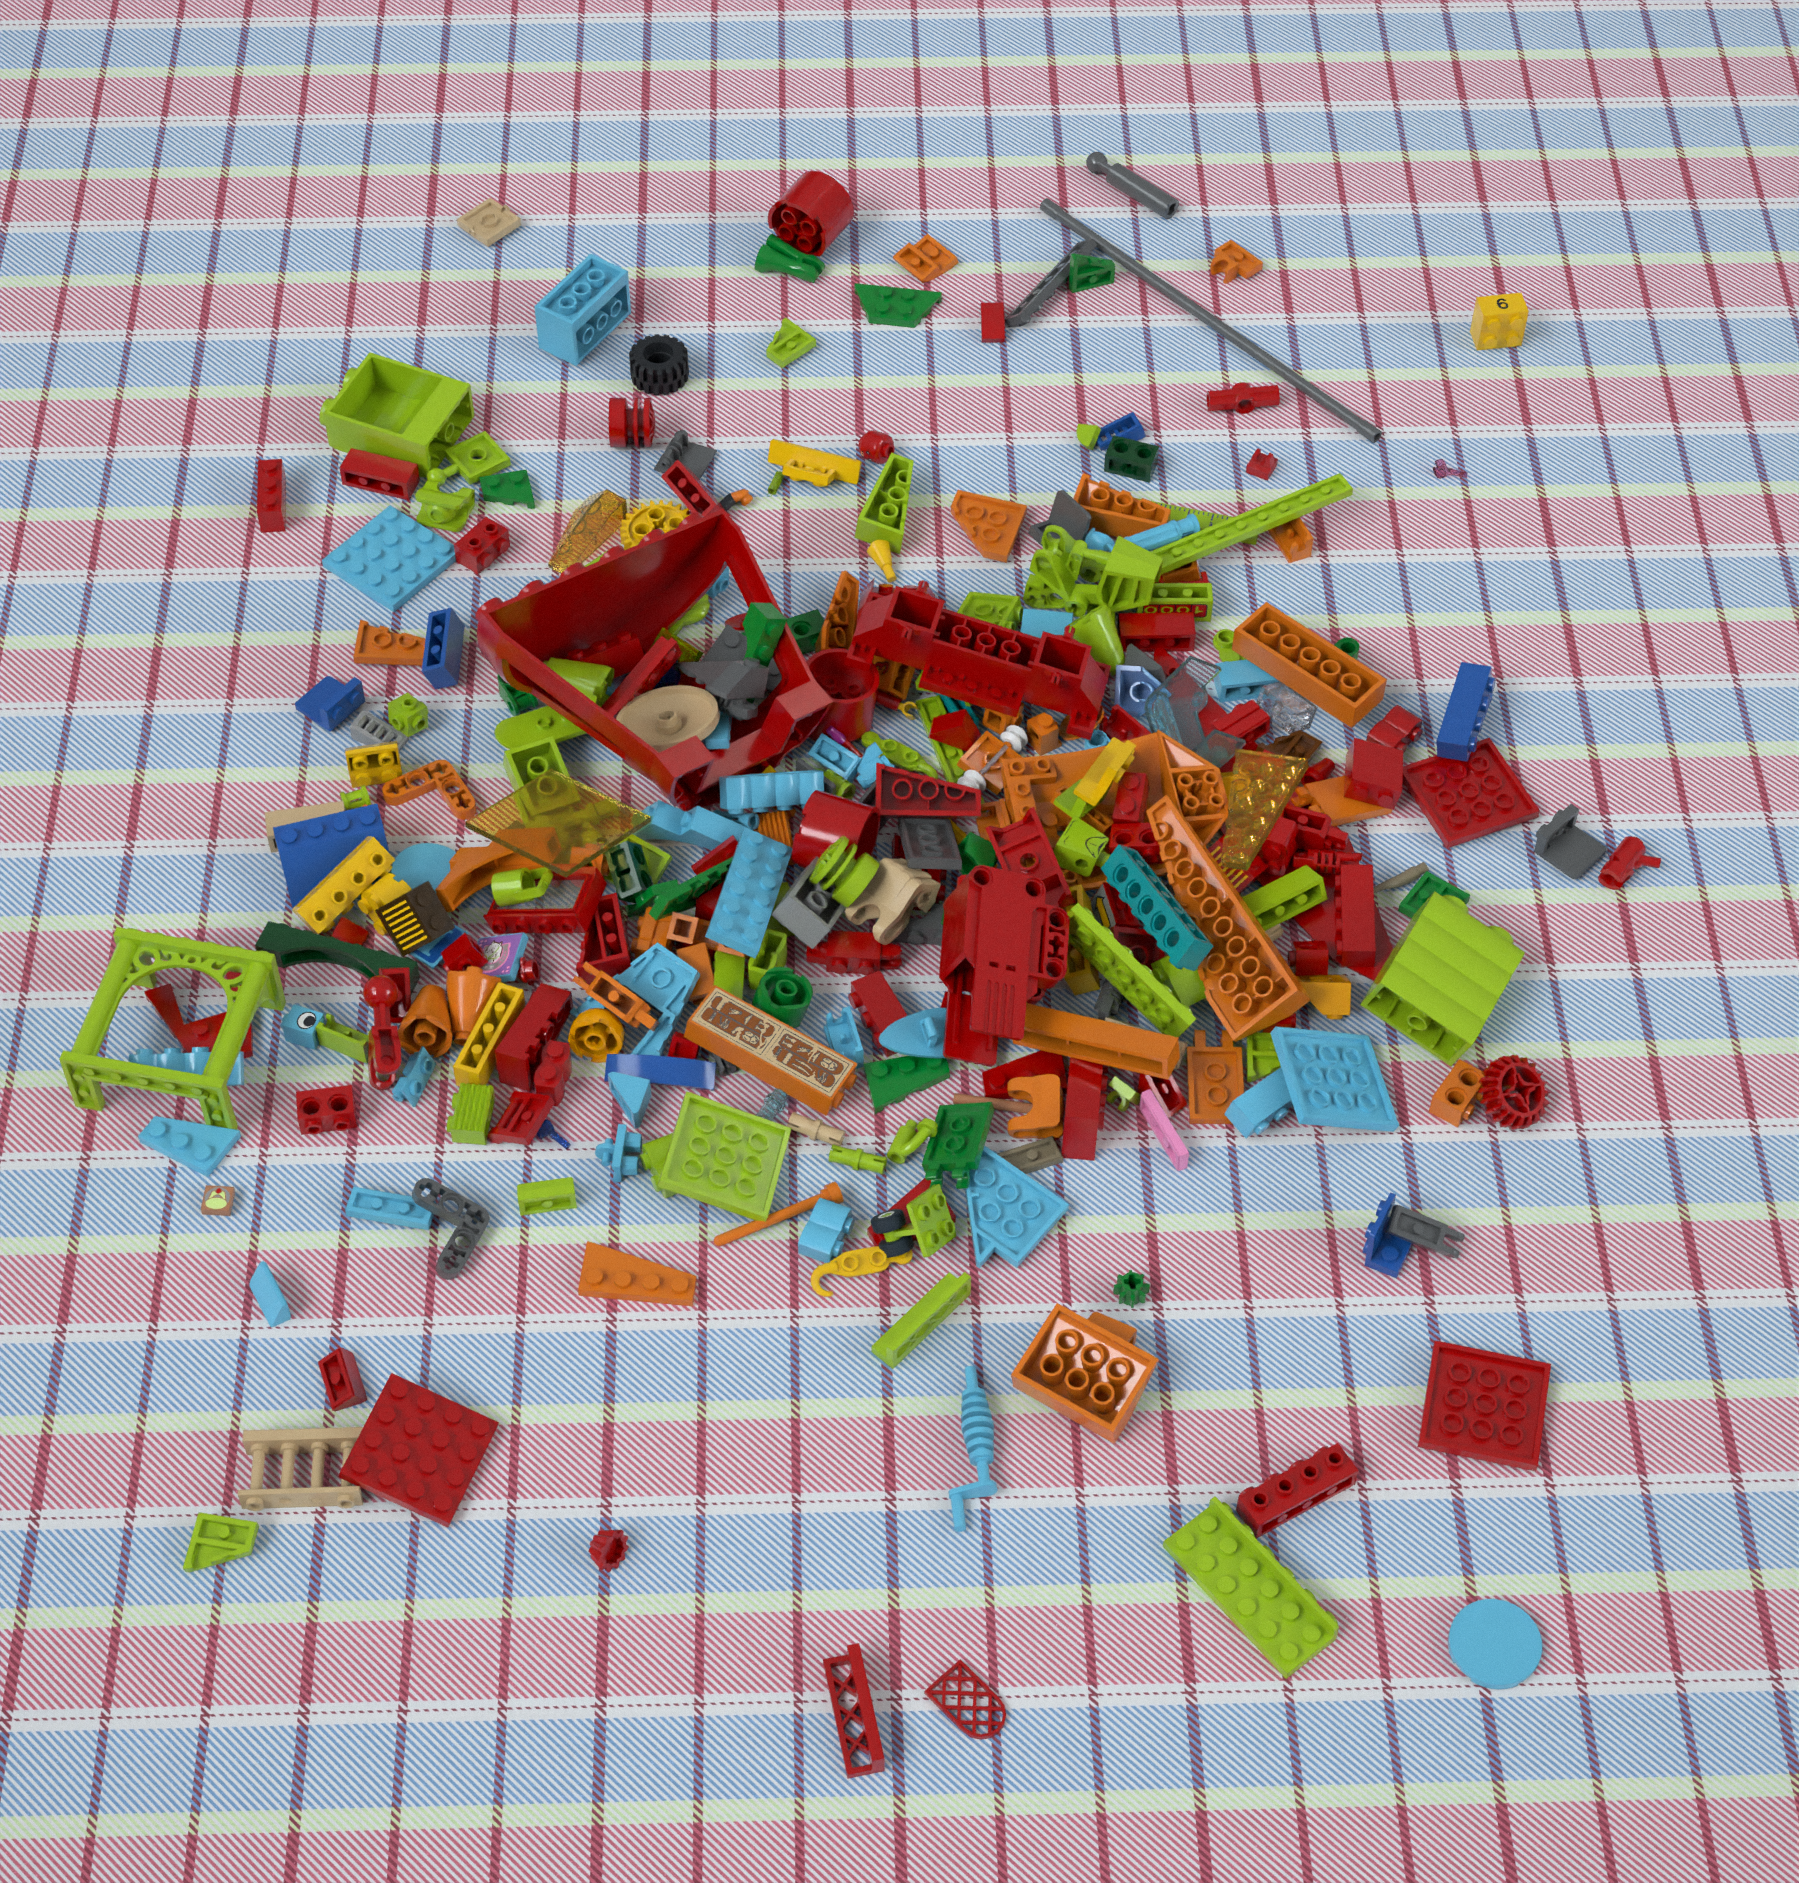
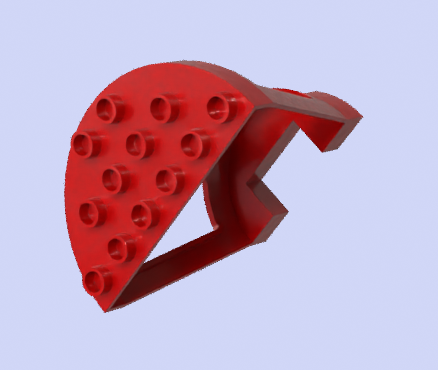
M724 509L704 517L699 512L692 513L676 529L666 533L662 529L652 530L641 539L638 545L627 550L621 545L614 546L606 551L600 560L594 564L585 567L581 562L574 563L566 568L558 579L544 584L541 580H534L523 587L518 596L504 602L499 597L492 598L481 605L475 614V618L478 620L477 641L480 651L506 683L519 691L534 695L626 760L632 769L656 784L674 807L680 805L684 811H689L696 806L706 809L719 804L720 776L759 774L769 765L775 769L790 751L799 747L810 736L833 703V700L814 679L787 622L772 656L782 679L770 695L758 706L757 717L742 721L732 717L730 747L728 749H707L695 735L664 751L658 752L543 663L545 660L549 661L551 657L563 659L568 656L569 652L576 649L585 650L590 648L593 643L599 640L608 641L614 639L620 632L635 631L644 655L661 636L667 640L673 638L677 641L682 655L662 677L669 686H694L706 690V684H698L696 678L686 675L677 668V662L697 661L672 635L669 629L706 594L725 568L729 567L748 608L751 602L771 603L781 612L741 529Z

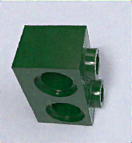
M1113 435L1105 454L1104 472L1150 483L1158 464L1159 446Z
M624 841L605 850L604 853L619 900L636 903L635 898L643 894L646 889L654 884L642 846Z

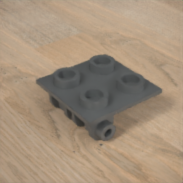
M680 430L675 433L654 467V471L665 473L679 460L700 480L717 450L689 442L688 433L685 430Z

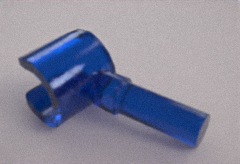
M548 1119L544 1120L536 1134L537 1137L542 1140L549 1135L567 1150L571 1144L557 1134Z

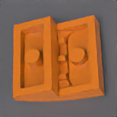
M926 234L914 246L908 243L893 256V259L922 283L939 277L959 263L954 254L929 234Z

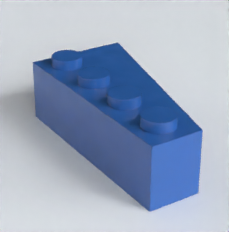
M1461 662L1436 740L1437 757L1468 762L1471 752H1475L1477 736L1482 730L1483 721L1495 688L1496 678L1492 677L1491 666Z

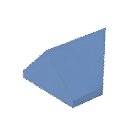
M1116 665L1114 705L1118 704L1132 717H1140L1171 693L1144 667Z

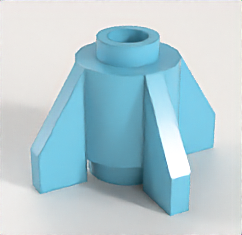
M876 742L866 748L857 768L859 776L856 779L864 790L869 788L876 780V763L895 768L885 755L878 758L883 752Z

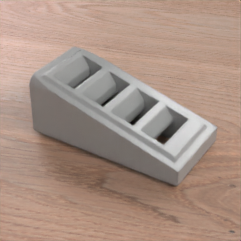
M364 710L361 711L350 725L352 739L365 745L390 742L393 738L398 742L400 751L409 740L402 732Z

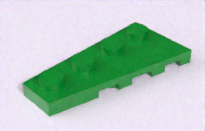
M733 857L666 892L663 891L658 894L653 901L654 906L649 914L655 920L671 916L673 912L680 913L695 908L697 898L725 881Z

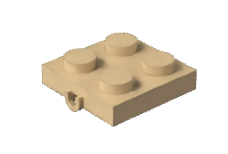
M489 198L459 217L457 225L489 247L521 226V218L513 214L507 205L502 206L492 198Z

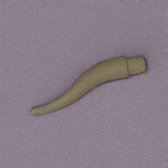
M1422 862L1374 887V893L1398 888L1419 879L1422 874L1429 871L1426 863Z

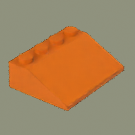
M1056 1303L1015 1367L1011 1378L1014 1388L1115 1444L1130 1420L1159 1359Z

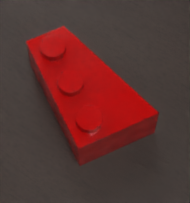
M617 893L601 897L585 933L584 940L581 941V955L576 965V971L578 976L584 979L588 985L593 982L596 976L584 970L582 966L585 962L598 971L602 970L610 977L622 974L631 967L630 963L633 962L624 913Z

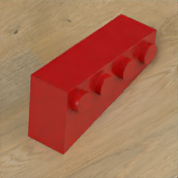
M876 763V807L880 810V818L981 819L982 793L980 789Z
M541 983L537 990L531 994L528 1003L495 1050L496 1071H498L500 1083L531 1091L534 1085L535 1071L542 1063L541 1054L545 1044L549 1040H557L570 1015V1010L573 1009L571 991Z
M1070 1057L1061 1153L1063 1158L1095 1161L1097 1130L1103 1129L1105 1113L1099 1112V1110L1105 1111L1106 1094H1101V1092H1106L1108 1076L1102 1075V1073L1108 1074L1107 1065Z

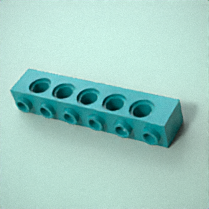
M1118 844L1101 868L1107 876L1106 881L1120 893L1118 895L1119 898L1129 904L1132 908L1131 913L1144 923L1143 928L1147 933L1154 936L1157 940L1156 945L1169 955L1170 963L1178 969L1186 968L1195 971L1213 948V945L1138 851Z

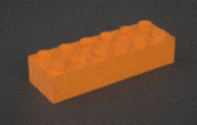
M1265 602L1234 630L1233 651L1350 728H1353L1383 700L1387 679L1268 602Z

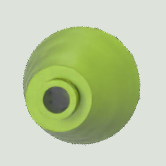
M1107 603L1091 610L1090 613L1077 618L1067 625L1070 626L1069 633L1072 626L1075 628L1073 639L1092 646L1090 655L1095 661L1111 666V676L1116 674V665H1123L1125 663V655L1110 607H1108Z
M551 657L549 661L545 660L543 662L601 707L605 703L608 696L606 695L607 688L611 687L613 682L614 668L606 665Z

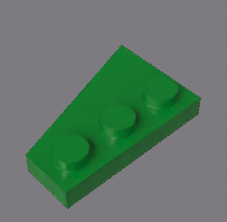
M904 1056L863 1064L875 1114L883 1111V1107L893 1102L897 1104L905 1100V1096L913 1092H922L950 1078V1070L946 1058Z

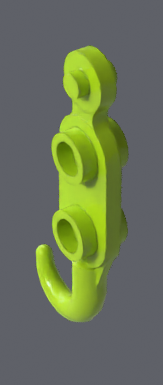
M872 731L865 732L862 735L863 746L868 747L876 742L883 752L879 756L885 755L890 763L909 772H922L938 779L936 769L927 764L917 751L893 739L881 740L878 734Z

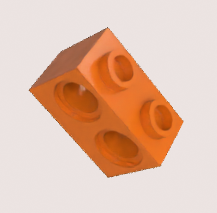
M1459 1059L1432 1096L1429 1112L1457 1128L1464 1119L1468 1121L1476 1106L1474 1104L1477 1100L1481 1101L1483 1099V1095L1478 1093L1480 1088H1483L1478 1082L1484 1077L1482 1071Z

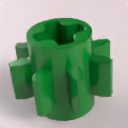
M1129 1270V1273H1126L1124 1276L1120 1274L1117 1276V1284L1114 1285L1113 1294L1120 1295L1119 1304L1124 1303L1134 1308V1305L1139 1302L1145 1303L1150 1284L1143 1283L1144 1274L1139 1275Z

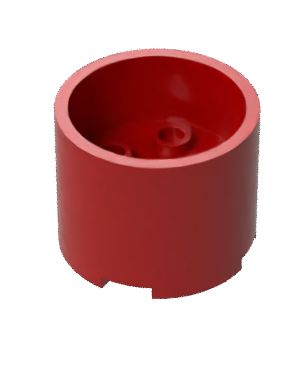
M808 171L803 173L770 208L768 225L779 238L805 254L820 257L851 223L854 216V206L848 192L837 180L823 172Z
M833 648L822 650L812 655L806 661L814 679L833 700L830 709L809 736L817 741L822 733L831 738L826 732L830 726L841 732L849 741L858 738L862 740V735L871 730L879 686V673L873 663L869 672L845 665L848 649Z
M815 790L803 808L802 815L804 817L800 824L799 833L796 832L792 848L793 863L798 864L799 867L806 868L816 856L820 858L824 851L843 835L849 839L844 851L854 843L857 845L854 859H857L865 852L872 856L880 826L879 808Z

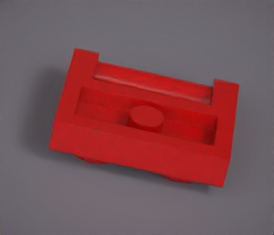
M514 1091L509 1098L510 1103L497 1125L490 1129L487 1137L496 1144L509 1142L530 1145L555 1102L549 1095Z

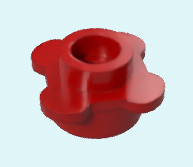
M521 957L518 975L520 980L528 983L529 986H533L534 981L539 980V966L535 959L526 960L525 957Z

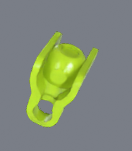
M428 480L415 494V500L422 503L420 512L416 517L417 522L424 526L460 532L463 530L475 506V489L462 487L455 493H444L440 491V482Z

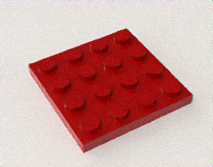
M1490 738L1477 741L1476 750L1471 752L1468 762L1437 757L1435 755L1403 766L1404 785L1446 848L1539 817V808Z
M1435 1340L1417 1447L1536 1471L1539 1462L1551 1364Z
M391 1373L339 1473V1478L448 1528L499 1422Z

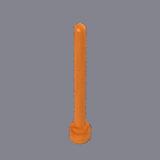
M835 1181L824 1185V1189L820 1190V1194L769 1214L766 1222L754 1220L717 1235L714 1238V1244L716 1246H723L811 1210L815 1207L819 1198L837 1204L843 1203L841 1190Z

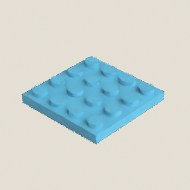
M391 505L322 560L324 568L392 612L398 610L456 562L453 544Z
M1275 1026L1271 1031V1037L1299 1124L1394 1132L1397 1129L1399 1123L1368 1035Z

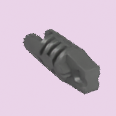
M711 693L715 696L719 711L741 721L758 716V707L746 699H724Z
M1106 978L1094 1006V1009L1098 1010L1099 1017L1097 1019L1104 1021L1106 1017L1118 1014L1124 995Z

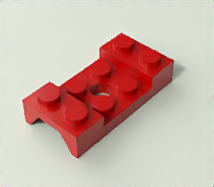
M1034 807L1030 808L1023 819L1004 828L994 826L985 828L1003 870L1034 876L1042 880L1046 888L1045 904L1064 908L1075 903ZM1025 859H1036L1033 866L1028 868L1022 866Z

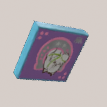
M523 932L479 938L477 944L482 948L488 960L481 967L483 974L499 977L502 979V982L515 981L520 967V958L523 957L529 939L528 936Z

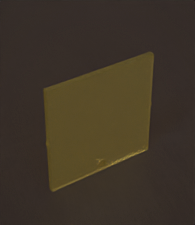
M550 769L467 820L465 827L564 877H568L650 823L651 816L554 769Z

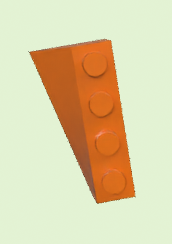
M1082 473L1073 499L1091 515L1088 531L1095 528L1096 532L1124 538L1170 521L1171 509L1144 498L1138 500L1132 497L1128 491L1122 490L1119 492L1110 488L1109 483L1102 480L1098 483L1091 480L1090 475Z

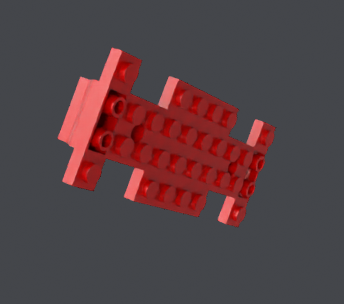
M924 580L919 581L917 590L896 586L894 593L887 596L869 592L845 659V665L869 672L876 655L923 670L918 685L919 688L1013 717H1017L1021 701L1070 715L1066 733L1091 740L1111 666L1093 659L1090 655L1092 646L1073 639L1075 633L1073 626L1070 633V626H1066L1063 635H1054L1043 631L1041 638L944 609V600L934 598L926 593L929 583L925 581L924 587H922Z

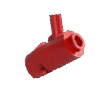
M1632 836L1625 837L1613 854H1611L1610 860L1600 870L1601 873L1598 876V881L1609 889L1618 890L1634 875V868L1638 869L1641 866L1659 868L1661 858L1644 855L1646 847L1641 839Z

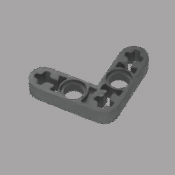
M420 1179L412 1191L414 1202L457 1226L436 1263L438 1275L444 1279L451 1280L460 1274L484 1233L490 1220L489 1213L484 1207L432 1179ZM425 1188L429 1189L430 1193L426 1197H423L421 1195L422 1191H424ZM440 1194V1195H442V1196H441V1198H440V1200H439V1202H438V1205H437V1204H435L434 1202H435V1200L437 1199L438 1195ZM447 1200L454 1201L458 1205V1210L456 1212H448L445 1210L443 1203ZM463 1209H467L466 1214L461 1218ZM475 1215L480 1217L476 1225L471 1222ZM459 1236L466 1237L470 1241V1247H458L455 1239ZM452 1254L458 1256L453 1267L450 1270L446 1269V1263L449 1262Z

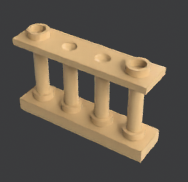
M363 1427L244 1430L242 1442L246 1454L252 1455L253 1460L250 1489L238 1490V1498L242 1509L261 1511L264 1508L327 1506L352 1508L363 1505L360 1486H353L352 1483L341 1479V1487H323L325 1455L327 1453L342 1452L343 1467ZM312 1453L311 1487L293 1488L295 1456L297 1454ZM282 1454L280 1488L262 1489L265 1456Z

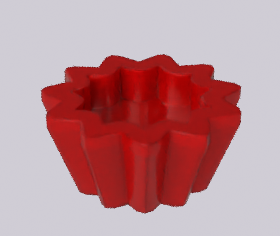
M600 1530L597 1535L593 1536L588 1552L599 1569H605L609 1573L612 1568H618L619 1562L625 1559V1552L629 1548L626 1544L628 1536L624 1535L623 1530Z

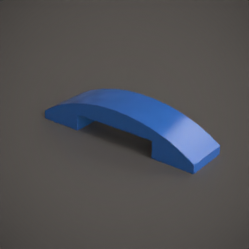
M607 1054L604 1082H608V1073L616 1072L648 1079L650 1084L680 1086L687 1089L714 1091L717 1063L668 1056Z

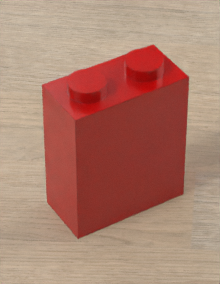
M1354 738L1346 754L1344 797L1394 810L1402 793L1403 750Z

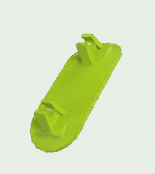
M545 706L502 720L497 724L494 734L495 739L501 745L508 749H513L551 736L554 737L556 743L586 734V732L551 707Z

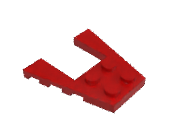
M229 971L226 973L227 980L235 979L241 973ZM171 983L144 991L147 1001L152 1004L157 1015L168 1026L171 1034L181 1044L185 1053H192V1047H209V1052L212 1051L227 1012L184 1024ZM238 986L232 987L231 990L237 992ZM252 1022L240 1050L244 1052V1059L253 1056Z

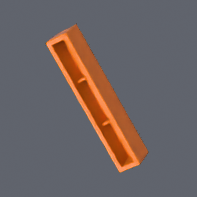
M1026 1003L1024 1038L1020 1041L1013 1040V1044L1167 1080L1180 1058L1179 1037Z

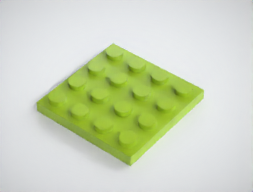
M686 1091L657 1186L753 1220L766 1222L792 1128Z

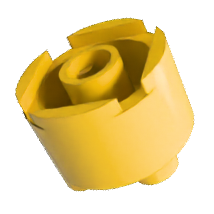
M387 873L365 890L361 895V900L358 901L360 910L369 915L374 922L375 930L382 936L388 932L375 910L411 890V887L404 880L400 882L394 880L393 878L396 875L392 873Z

